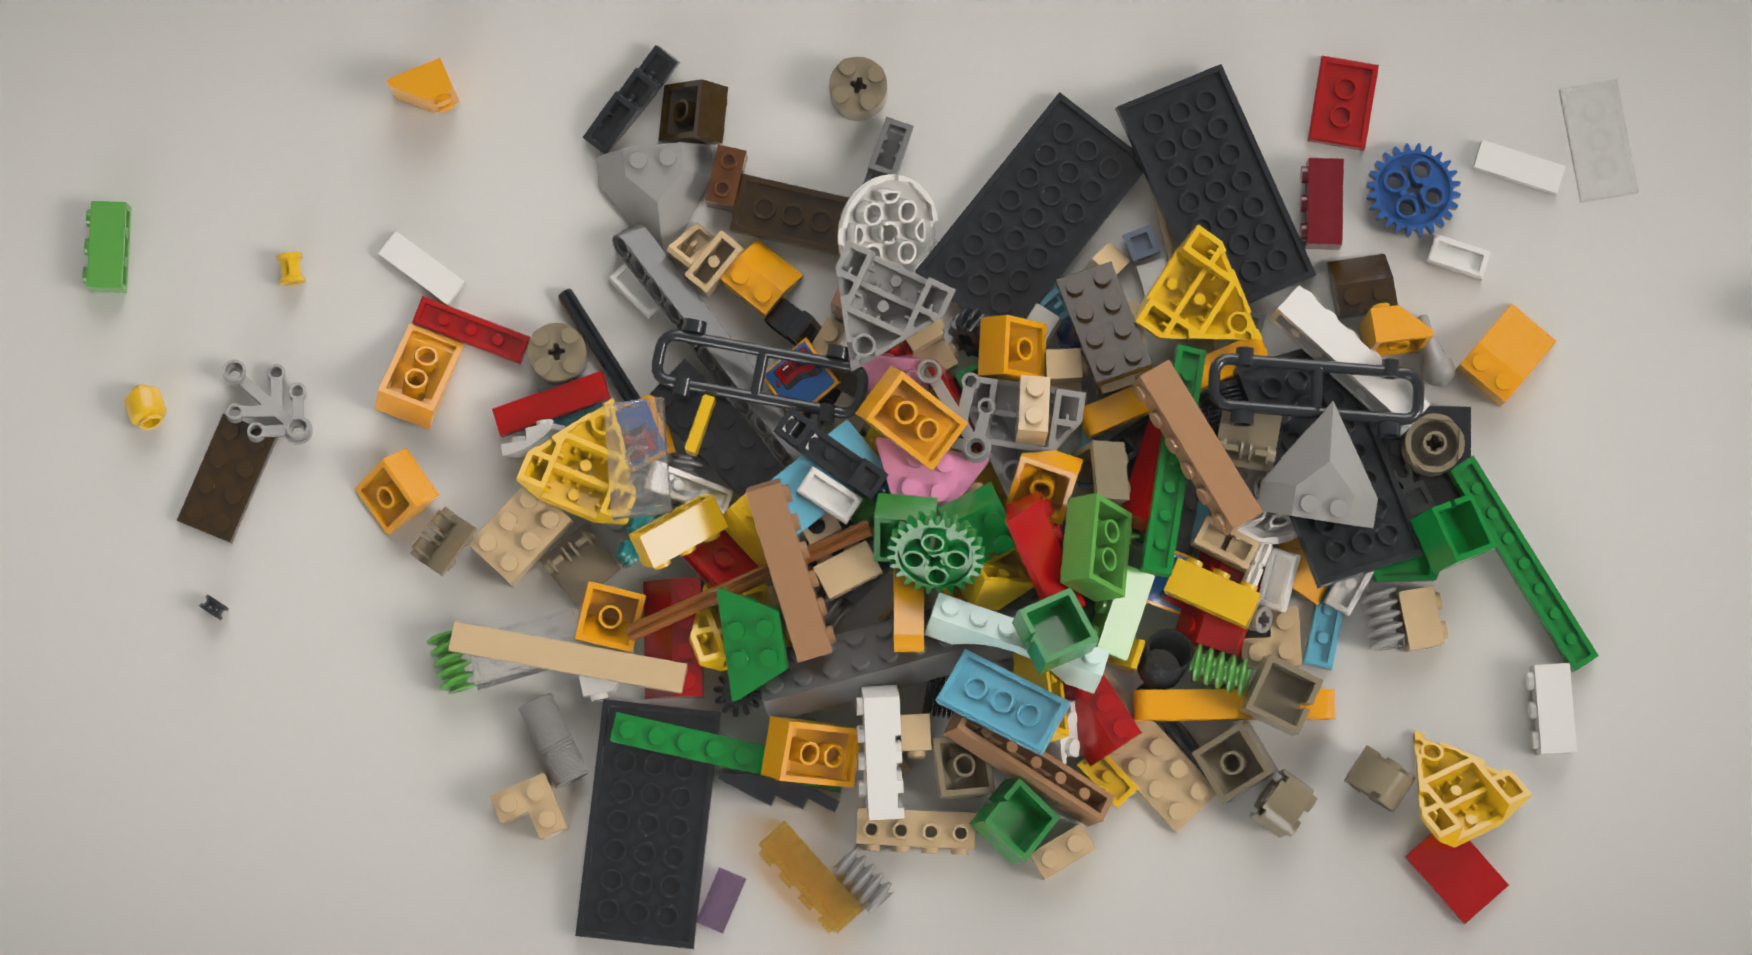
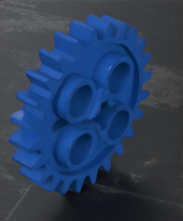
M1408 143L1404 145L1403 152L1395 146L1392 149L1393 157L1385 152L1382 155L1385 163L1381 161L1375 162L1374 166L1379 172L1370 171L1368 174L1371 179L1375 180L1367 182L1365 186L1373 190V192L1366 196V200H1374L1375 202L1370 206L1369 210H1378L1380 212L1375 219L1376 221L1383 218L1387 220L1384 229L1394 225L1395 235L1401 229L1405 230L1406 238L1410 237L1412 230L1416 231L1418 238L1422 237L1423 229H1426L1431 235L1434 233V224L1442 229L1445 225L1442 218L1450 221L1453 215L1449 210H1456L1459 206L1452 201L1459 199L1461 193L1453 191V189L1461 184V181H1452V178L1457 174V170L1448 171L1447 168L1451 160L1442 163L1440 161L1442 152L1435 156L1431 155L1432 146H1429L1425 152L1421 151L1420 143L1416 145L1413 151H1411ZM1423 166L1427 170V177L1419 178L1416 176L1413 170L1414 167ZM1402 167L1406 168L1408 172V179L1406 175L1402 172ZM1387 178H1398L1401 182V188L1392 189L1389 187ZM1410 184L1413 189H1419V192L1416 196L1413 192H1407L1408 188L1410 187ZM1427 192L1436 193L1439 196V203L1430 204L1426 200L1425 194ZM1418 202L1425 210L1424 214L1420 212ZM1399 204H1409L1413 209V214L1403 215L1399 211Z

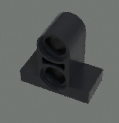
M782 298L764 319V322L795 346L804 338H808L813 343L822 328L811 314L805 310H800L785 298Z

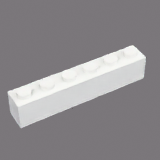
M1300 285L1269 317L1274 324L1314 360L1381 365L1382 363L1381 356L1375 350L1369 349L1360 341L1359 336L1353 330L1347 329L1338 321L1337 316L1332 311L1325 309L1316 301L1315 296L1310 291L1303 289ZM1330 373L1370 411L1404 414L1412 409L1413 388L1403 379L1389 380L1374 376ZM1425 397L1423 412L1430 405V403L1427 400H1425ZM1412 424L1400 425V436L1404 434L1412 426Z

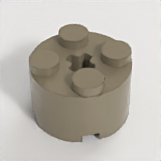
M865 57L843 59L835 67L830 77L829 90L831 102L841 116L852 121H864L878 114L883 109L887 100V78L883 68L873 60ZM858 84L863 85V89L860 90L859 94L854 93L853 88Z
M550 323L534 331L527 348V356L532 369L540 379L550 385L562 384L578 379L588 365V349L582 336L575 328L564 323ZM556 349H561L565 353L560 355V360H555L554 356L551 355L556 352Z
M1436 413L1420 417L1404 433L1401 441V453L1405 464H1408L1417 474L1428 477L1439 476L1449 471L1462 457L1465 447L1464 435L1461 429L1448 416ZM1431 439L1434 440L1435 445H1439L1435 451H1431V448L1426 445Z
M1366 745L1344 781L1358 792L1368 796L1376 804L1394 812L1416 777L1402 769V766L1389 757L1386 759L1381 757L1378 751Z
M1282 769L1278 772L1282 776L1278 782L1272 779L1256 800L1254 807L1258 809L1257 813L1250 812V818L1278 838L1286 835L1291 837L1301 824L1298 819L1304 811L1309 812L1318 799L1313 795L1314 789L1286 769Z

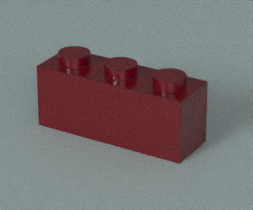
M1308 158L1306 166H1301L1300 182L1305 184V195L1300 196V212H1305V223H1300L1299 237L1301 241H1304L1305 249L1339 250L1342 246L1344 159Z

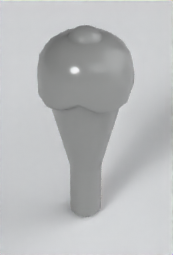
M1420 315L1417 318L1432 329L1428 315ZM1433 336L1423 349L1424 365L1422 367V375L1429 385L1444 387L1454 378L1456 372L1455 365L1447 357L1436 337Z

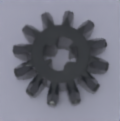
M968 307L957 313L952 319L948 331L953 337L951 342L959 346L958 351L964 350L968 357L974 355L979 358L980 322L982 317H989V314H982L980 308L973 310Z
M721 675L718 676L717 679L724 684V687L715 686L713 691L723 693L722 696L715 699L716 704L727 701L722 708V712L727 713L731 706H733V717H738L739 708H743L744 714L748 716L750 715L747 707L749 703L754 708H759L760 705L753 700V697L762 698L760 691L753 690L745 697H742V699L732 702L729 680L727 681Z

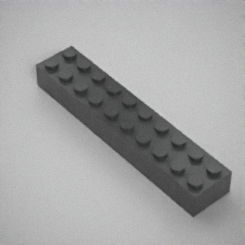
M1033 587L1001 609L991 611L1014 618L1018 610L1040 601L1035 587ZM932 609L924 611V633ZM894 619L836 634V643H832V653L799 663L793 646L787 647L789 667L784 672L761 685L760 691L769 720L770 716L791 718L854 701L857 697H861V687L897 685L899 689L948 676L954 669L964 649L992 663L1011 659L1013 654L1017 653L981 644L952 645L924 635V652H894Z

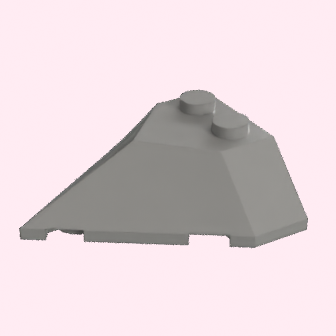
M678 142L621 148L596 157L599 187L632 226L636 223L644 225L667 254L668 246L682 235L709 184L713 168L712 146Z
M848 240L835 267L851 373L943 318L956 289L930 277L928 279L923 278L876 256L874 251Z
M973 376L968 377L967 386L974 387L977 382L976 378ZM979 376L981 383L979 388L975 390L969 416L974 427H976L980 413L977 409L978 402L983 398H990L996 404V411L990 416L986 437L990 440L992 446L989 459L1007 497L1009 496L1022 453L1057 450L1082 423L1086 398L1085 392L1050 387L1048 434L1045 445L1015 444L1017 389L1019 382ZM984 402L981 406L982 411L985 413L990 412L992 404Z
M1334 401L1330 403L1323 414L1310 425L1281 457V460L1261 479L1257 503L1264 512L1373 528L1378 498Z

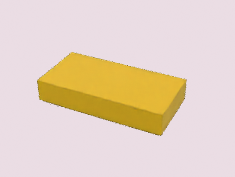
M706 394L702 397L685 445V451L689 455L695 457L698 455L716 404L715 397Z

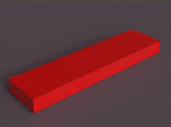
M422 296L412 320V324L519 365L522 364L531 339L528 335Z
M599 371L492 408L499 435L503 438L523 431L525 428L536 426V421L555 420L607 402L611 399L604 373Z

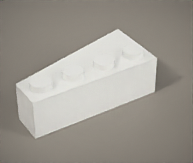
M897 685L861 687V697L856 698L857 716L862 715V725H857V742L863 744V752L857 753L858 770H863V779L858 780L859 798L864 797L869 820L905 818L900 793H904L902 770L899 767V763H902L901 741L900 739L898 740V736H901Z

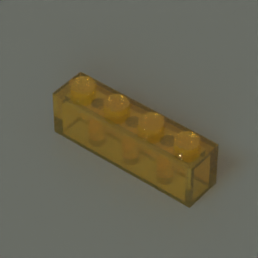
M785 820L758 844L762 848L758 854L769 866L775 863L782 872L778 876L789 889L793 885L796 886L802 893L798 899L809 911L814 907L821 914L818 921L829 933L834 929L838 934L864 911L862 906Z

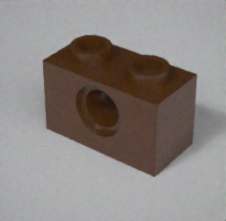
M718 144L705 197L706 207L734 212L742 174L745 172L748 159L746 150Z

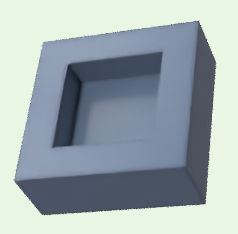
M1150 225L1122 235L1132 263L1160 253Z

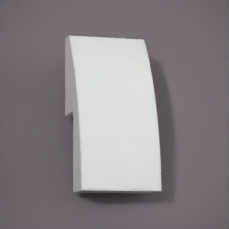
M551 419L536 421V426L525 428L526 436L513 437L511 443L501 444L502 456L511 458L525 457L528 451L551 439L553 435L563 430L565 426L554 424V421Z

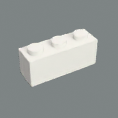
M1570 663L1531 666L1530 672H1526L1527 690L1532 691V702H1528L1529 718L1534 719L1535 731H1531L1530 734L1532 749H1536L1537 755L1577 752Z

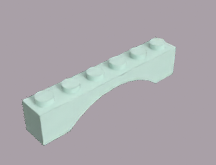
M942 593L938 594L924 635L952 645L981 644L998 647L1030 658L1027 653L1030 644L1023 645L1012 624L1014 618ZM1094 647L1092 652L1050 671L1056 674L1065 684L1094 693L1102 678L1109 651Z

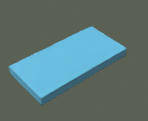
M848 419L828 434L862 459L866 458L880 469L882 468L880 458ZM804 455L800 456L772 479L781 478L783 485H789L793 501L788 504L792 514L797 512L802 530L797 531L798 535L827 513L796 493L812 466L850 491H854L853 488L820 468Z
M964 649L936 698L938 704L1040 756L1043 755L1071 705L1070 701L967 649Z

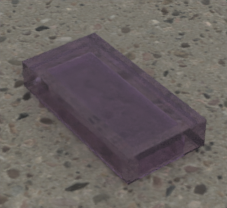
M719 867L697 917V923L724 933L747 879Z

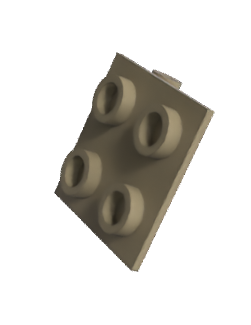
M1222 410L1217 438L1235 467L1262 472H1270L1273 469L1282 416L1254 414L1253 426L1240 427L1231 425L1230 412Z
M444 507L442 511L439 509L431 520L432 523L440 528L439 530L429 523L427 525L436 532L434 538L425 531L422 532L431 542L419 536L411 548L413 550L410 553L442 577L446 571H449L454 566L457 556L464 547L471 543L473 535L477 530L476 527L454 514L447 507Z
M583 524L539 560L575 605L582 601L586 582L591 581L603 584L622 569L586 524Z

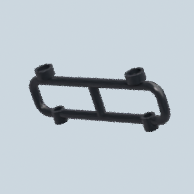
M684 318L682 330H669L663 333L658 338L654 348L652 374L661 385L673 388V395L690 397L691 392H697L789 409L791 406L797 411L818 414L817 421L834 424L835 418L849 419L856 416V411L866 399L869 385L868 374L863 366L852 372L857 378L854 400L848 407L763 393L769 358L851 373L848 347L828 344L826 356L707 335L705 334L707 322L692 318ZM672 341H679L757 355L751 390L667 375L663 370V364L668 344Z
M1237 347L1236 353H1227L1216 357L1210 365L1208 377V393L1213 405L1221 410L1230 412V424L1240 427L1253 426L1254 414L1318 419L1327 408L1322 407L1323 372L1374 376L1389 380L1406 379L1411 382L1413 387L1412 409L1408 413L1337 408L1342 421L1376 423V436L1381 438L1400 437V425L1412 424L1420 418L1424 408L1425 388L1421 376L1413 369L1399 367L1398 359L1386 358L1382 359L1381 365L1285 358L1254 355V348ZM1226 365H1235L1240 368L1262 367L1311 371L1310 406L1225 399L1220 394L1221 369Z

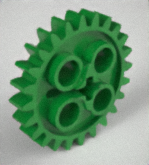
M931 510L930 516L927 517L922 511H919L917 519L908 515L906 523L899 521L898 528H893L891 537H889L887 558L891 559L890 568H897V577L905 575L904 584H909L912 581L915 582V590L925 586L927 594L931 592L932 588H936L938 594L943 592V588H947L953 594L955 586L964 590L966 582L973 584L975 576H980L981 568L984 566L986 548L982 546L983 538L976 537L977 528L968 530V520L958 523V515L956 514L949 519L947 518L946 511H943L941 516H936L935 511Z

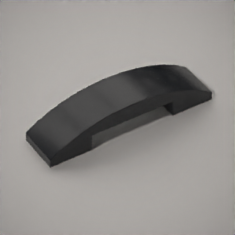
M790 406L773 432L820 468L872 500L889 474L866 458L862 459Z

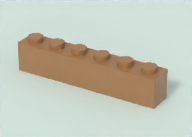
M1170 360L1140 375L1133 383L1135 396L1139 402L1146 405L1150 412L1149 417L1152 424L1162 431L1168 450L1172 454H1176L1181 462L1180 466L1184 476L1189 480L1191 479L1197 488L1196 494L1200 502L1208 506L1212 513L1213 523L1217 529L1223 531L1225 536H1228L1256 520L1263 513L1262 509Z
M781 478L747 487L746 497L798 663L832 653V643H836V637L832 625L826 627L823 615L828 614L823 597H817L814 588L819 586L815 570H809L806 559L810 558L806 541L800 542L797 531L802 530L797 512L792 514L788 504L793 501L789 485H783Z
M956 712L953 713L943 735L1010 778L1020 777L1037 795L1087 827L1103 822L1115 797L1046 751L1040 756Z

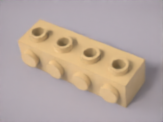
M857 808L856 845H862L863 851H880V846H892L891 852L908 853L909 847H921V853L939 854V848L951 849V854L969 855V850H975L976 830L969 823L976 813L904 810L905 818L869 820L867 809Z

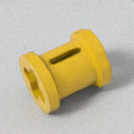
M286 252L276 256V260L280 262L281 269L279 285L293 286L306 282L301 272L300 259L303 258L301 252Z

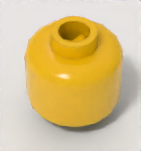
M146 384L137 385L131 389V392L124 400L131 423L142 429L147 430L159 426L167 413L160 390L153 386H147Z

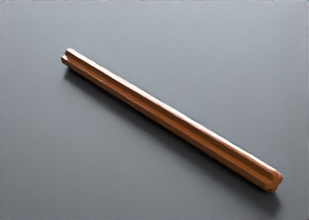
M864 520L808 545L810 558L806 559L807 564L872 536L873 531L870 524ZM768 564L627 625L625 629L629 639L635 641L718 604L717 589L719 587L728 588V591L739 595L772 580Z

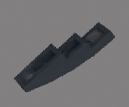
M655 45L640 67L635 68L621 89L613 94L582 138L603 154L608 153L641 115L681 62L659 45Z
M720 773L718 777L722 782L771 807L776 797L801 809H804L808 800H811L834 813L840 804L839 800L812 788L788 781H779L770 777L735 773Z

